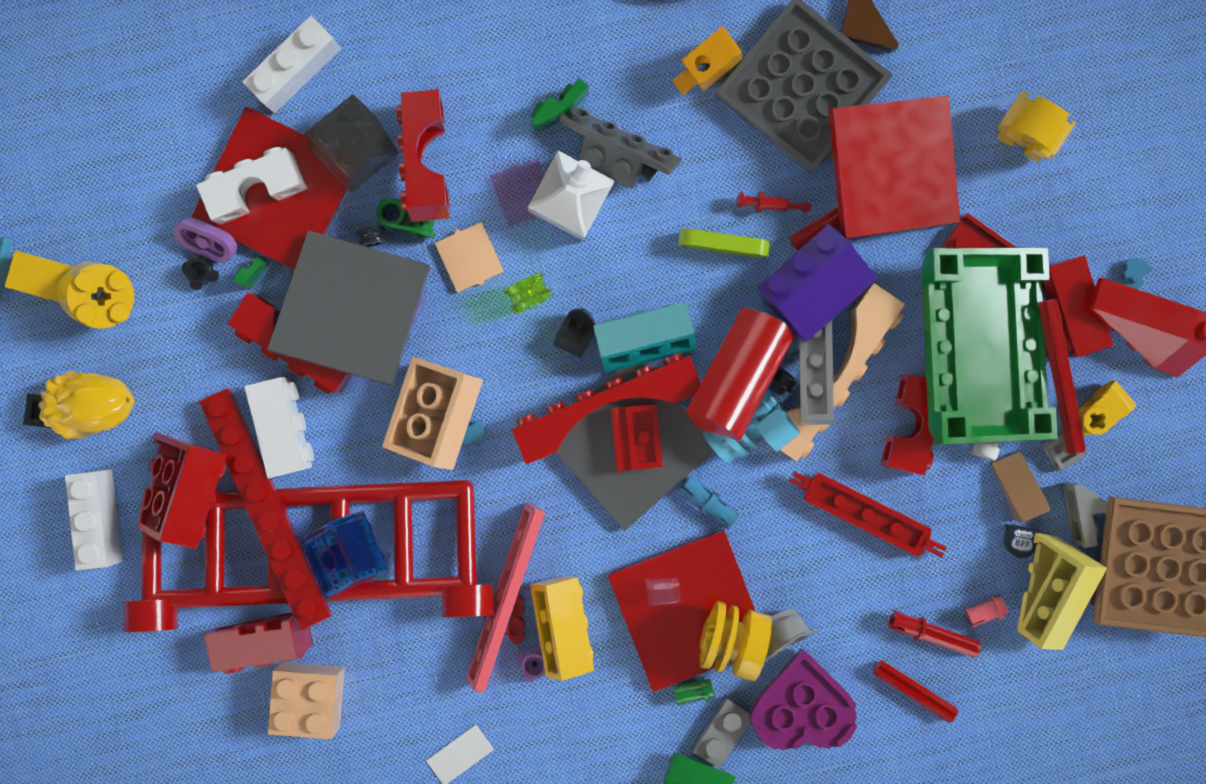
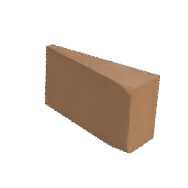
M1020 451L990 463L1016 521L1025 522L1050 511L1047 500Z

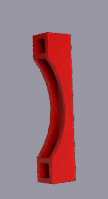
M681 353L664 359L665 366L653 371L652 366L649 365L635 371L634 375L636 378L624 383L622 377L604 384L606 390L595 395L593 389L575 396L577 402L565 407L562 401L545 408L547 415L538 419L535 418L533 413L516 420L518 427L513 428L512 432L526 465L556 453L565 436L574 425L587 414L605 404L639 397L660 399L675 404L694 396L701 382L691 357L682 358Z

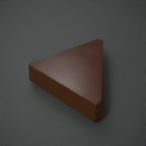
M848 0L841 33L852 42L896 51L899 44L872 0Z

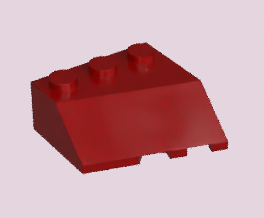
M155 432L154 443L159 444L157 457L150 459L148 471H151L153 480L152 485L147 486L144 490L137 529L160 542L197 549L199 541L203 539L206 532L205 521L208 512L216 501L215 490L218 481L226 470L225 459L227 455L202 445Z

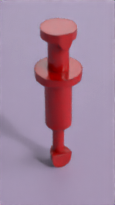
M761 191L757 193L756 197L744 196L743 192H739L736 202L737 208H742L743 205L755 206L756 213H761L763 209L787 211L791 208L800 209L802 212H809L811 210V204L808 202H803L802 204L790 203L788 199L766 197L764 192Z

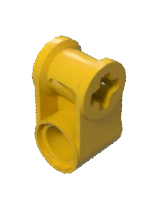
M1116 380L1109 381L1101 386L1079 408L1084 436L1106 433L1136 407L1134 400Z

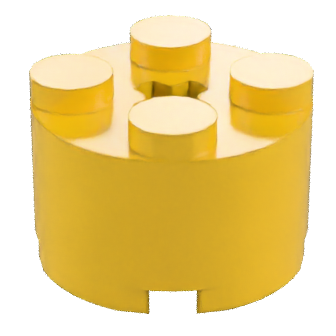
M1020 92L997 128L1000 132L997 138L1009 146H1013L1016 143L1025 149L1023 154L1035 162H1040L1042 158L1053 159L1076 125L1075 120L1068 122L1067 119L1070 114L1055 103L1041 96H1038L1033 101L1027 99L1028 92Z
M86 261L74 265L62 276L58 283L57 297L62 309L72 319L92 328L103 329L113 327L128 319L134 304V289L129 277L121 270L107 264ZM97 290L101 291V295L96 300L91 299V293H97Z

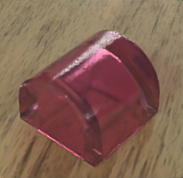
M677 576L646 580L648 603L651 606L680 603L681 597Z

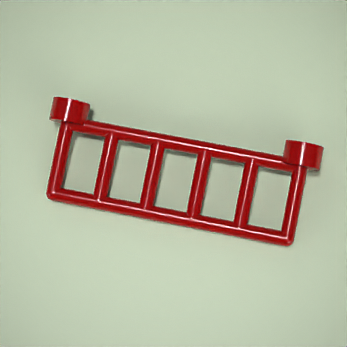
M449 480L276 488L286 512L287 507L330 505L331 530L346 523L350 530V504L393 502L394 579L363 581L332 596L326 583H318L326 602L442 596L443 617L494 615L493 584L477 585L474 486L470 481ZM238 490L215 491L216 501L212 509L209 510L205 521L204 588L161 590L162 542L142 531L141 601H124L123 632L178 630V609L288 604L269 559L268 585L224 587L225 510L246 509ZM456 499L458 576L414 578L412 501ZM345 527L332 532L331 536L346 530ZM331 552V565L349 557L350 553L334 560ZM335 579V580L333 581V583H334V584H337V583H338V580ZM327 582L331 592H333L334 589L331 582Z

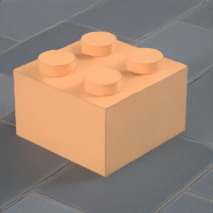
M282 662L275 668L272 675L268 734L332 739L340 729L345 667Z

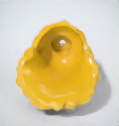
M68 371L64 375H56L54 379L47 380L45 384L46 390L40 392L43 400L38 404L41 409L39 418L46 427H51L63 439L78 440L87 437L88 434H98V432L116 428L128 418L136 401L132 392L128 390L127 385L119 379L96 373Z

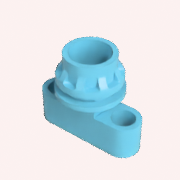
M767 388L740 441L705 430L702 433L716 454L726 463H730L737 457H746L750 454L749 446L757 450L760 447L757 438L761 435L778 452L796 438L800 431L770 389Z

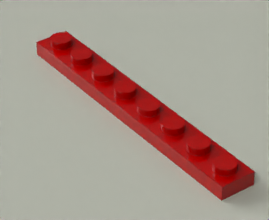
M226 388L199 401L221 452L227 455L225 462L300 631H304L333 617L271 478H267L262 456L232 390Z

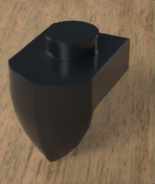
M585 308L570 310L553 340V346L582 359L595 334L593 326L596 325L592 314Z

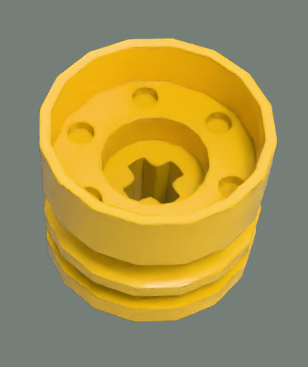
M716 601L702 631L700 667L710 669L715 660L716 672L722 673L729 660H732V674L734 677L752 682L756 681L763 668L769 647L772 628L771 616L749 610L742 622H739V608L732 605L726 615V604Z

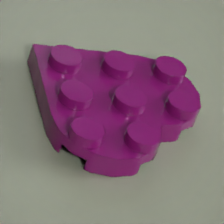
M801 648L761 691L749 712V720L752 723L753 731L762 742L776 750L796 749L806 741L818 748L841 747L851 739L857 729V724H855L857 716L855 711L856 703L849 693Z

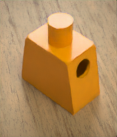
M722 26L682 59L686 70L675 77L672 82L682 96L696 85L702 91H705L740 64L743 60L742 51L724 26ZM700 65H710L706 71H698Z

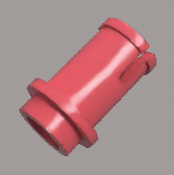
M991 596L989 601L964 609L972 628L997 618L1003 620L1004 616L1009 614L1001 596L997 598Z

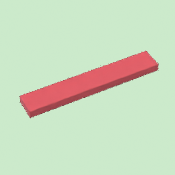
M526 503L524 505L493 597L494 615H487L466 677L475 691L485 693L545 515V511L533 504Z

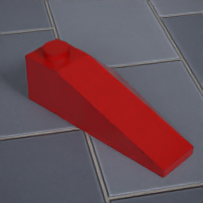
M1098 278L1089 309L1112 331H1117L1127 341L1126 345L1131 350L1138 351L1145 358L1144 362L1150 368L1173 377H1179L1206 355V312L1105 278Z

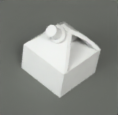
M557 151L528 206V212L584 241L613 186L614 180L593 170L587 161H577Z

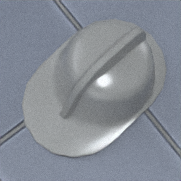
M788 609L771 617V637L765 662L784 648L819 632V629L810 630L802 617L794 609Z

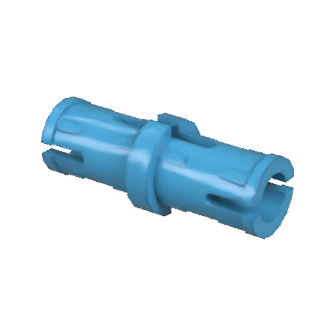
M690 475L679 489V491L700 506L699 510L704 514L707 512L727 530L734 525L740 516L738 512L719 498L720 494L715 490L713 492L710 491L693 475Z

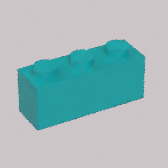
M685 302L669 304L661 309L649 312H638L618 320H607L593 326L605 373L663 359L678 353L682 354L697 350L695 332Z

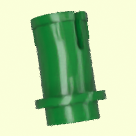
M701 677L700 681L678 686L674 685L678 706L704 699L706 702H709V698L715 697L711 678L704 679V677Z

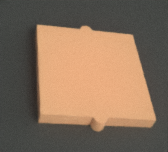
M482 222L462 231L457 229L454 235L435 243L457 293L477 284L483 286L484 281L504 273Z

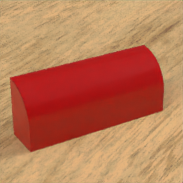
M742 307L685 411L696 428L737 441L741 440L795 337L793 331L785 323L767 313Z

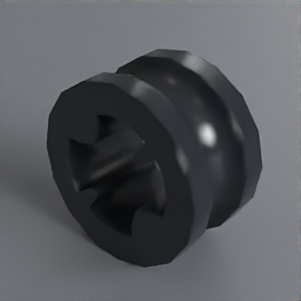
M371 226L357 230V236L361 237L359 245L375 247L387 243V238L382 235L385 231L384 226Z

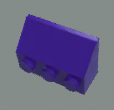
M828 224L757 288L764 303L806 343L872 285L877 278L852 244Z

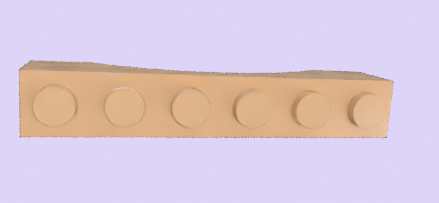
M875 283L870 285L860 295L850 310L849 344L844 360L833 378L834 407H840L846 401L850 394L847 388L853 380L858 381L864 375L868 368L865 362L871 354L875 356L886 342L883 336L889 328L893 330L904 315L901 313V310L905 304ZM801 405L786 411L799 429L800 434L779 450L794 461H798L800 457L806 458L814 446V443L811 441L818 431L822 433L829 425H802Z

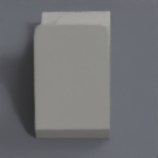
M1062 483L1073 544L1084 548L1098 546L1097 536L1099 535V527L1092 514L1106 512L1107 502L1081 484Z

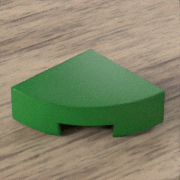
M260 257L253 258L247 270L240 268L233 277V280L239 285L251 289L269 263Z

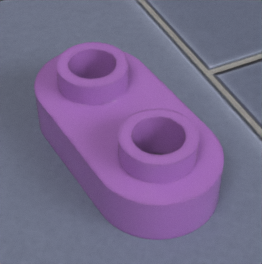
M186 217L174 227L175 239L182 247L215 262L225 263L237 252V244L229 233L198 219Z

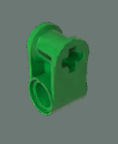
M386 198L378 204L376 215L386 228L419 237L435 238V233L433 232L435 220L412 222L408 211L402 210L400 199ZM390 207H398L400 209L399 218L393 222L386 221V210Z

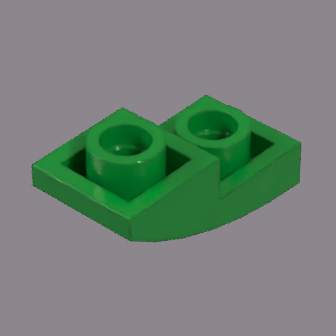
M578 78L573 85L568 83L559 96V99L562 100L560 103L551 96L548 97L545 103L540 101L530 115L533 118L531 120L532 128L539 132L558 123L562 114L576 108L589 94V85Z
M673 752L663 783L734 784L736 776L706 765L696 759Z

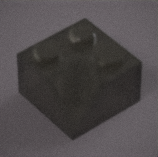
M354 94L305 132L308 149L351 193L399 154V151L376 116Z

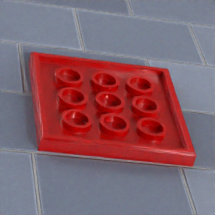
M949 95L840 107L828 110L840 230L844 238L960 222Z
M245 106L213 173L218 171L228 172L235 169L234 165L246 159L257 160L264 157L263 153L265 151L281 147L282 149H288L294 154L308 189L278 201L270 196L265 183L259 182L251 185L245 195L246 205L250 213L220 225L210 220L203 200L200 198L191 217L229 233L235 241L295 270L307 232L312 231L323 235L326 234L360 163Z
M724 529L608 574L653 692L715 669V660L710 669L700 667V641L706 619L709 617L716 601L726 604V615L732 605L739 608V622H742L749 610L756 611Z

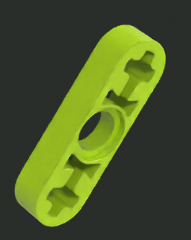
M680 229L678 246L753 258H768L770 241L695 229Z

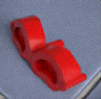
M520 594L517 595L511 617L514 619L506 630L509 639L515 645L520 644L525 638V621L522 619V616L525 614V599Z

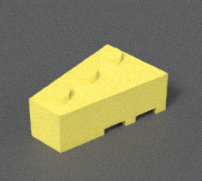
M1035 533L1033 543H1037L1034 562L1029 563L1028 572L1031 573L1028 592H1024L1017 631L1040 649L1063 650L1107 568L1058 536Z

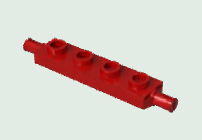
M793 471L791 475L802 480V482L791 477L789 478V483L805 490L803 500L917 557L926 550L942 558L944 553L934 549V547L946 552L947 547L930 539L931 528L819 472H816L810 479Z

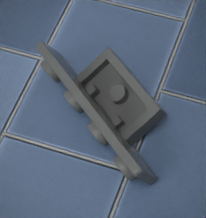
M574 108L562 114L559 118V124L585 136L578 161H587L593 170L631 189L638 184L643 164L670 175L681 163L682 158L674 155L670 149L657 147L646 142L642 136L629 134L619 129L612 122L602 121L591 116L584 109Z

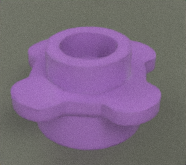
M536 646L533 651L528 653H519L517 663L521 665L524 673L523 678L527 682H533L535 679L545 675L541 646ZM536 661L538 665L534 667L532 662Z

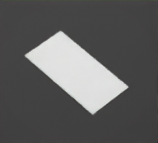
M475 725L426 760V762L442 784H448L492 752L494 748L479 727Z

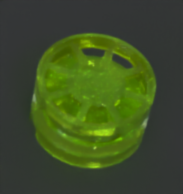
M543 272L525 278L503 291L505 296L511 297L510 300L513 304L511 309L514 315L538 306L554 296L551 288H547L543 279L545 276Z

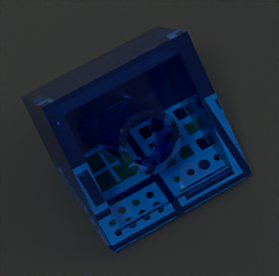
M364 510L334 519L301 541L325 600L363 584L388 570L384 554L377 544L372 526L367 520Z

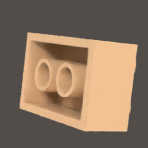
M412 356L382 447L432 467L453 470L483 379Z

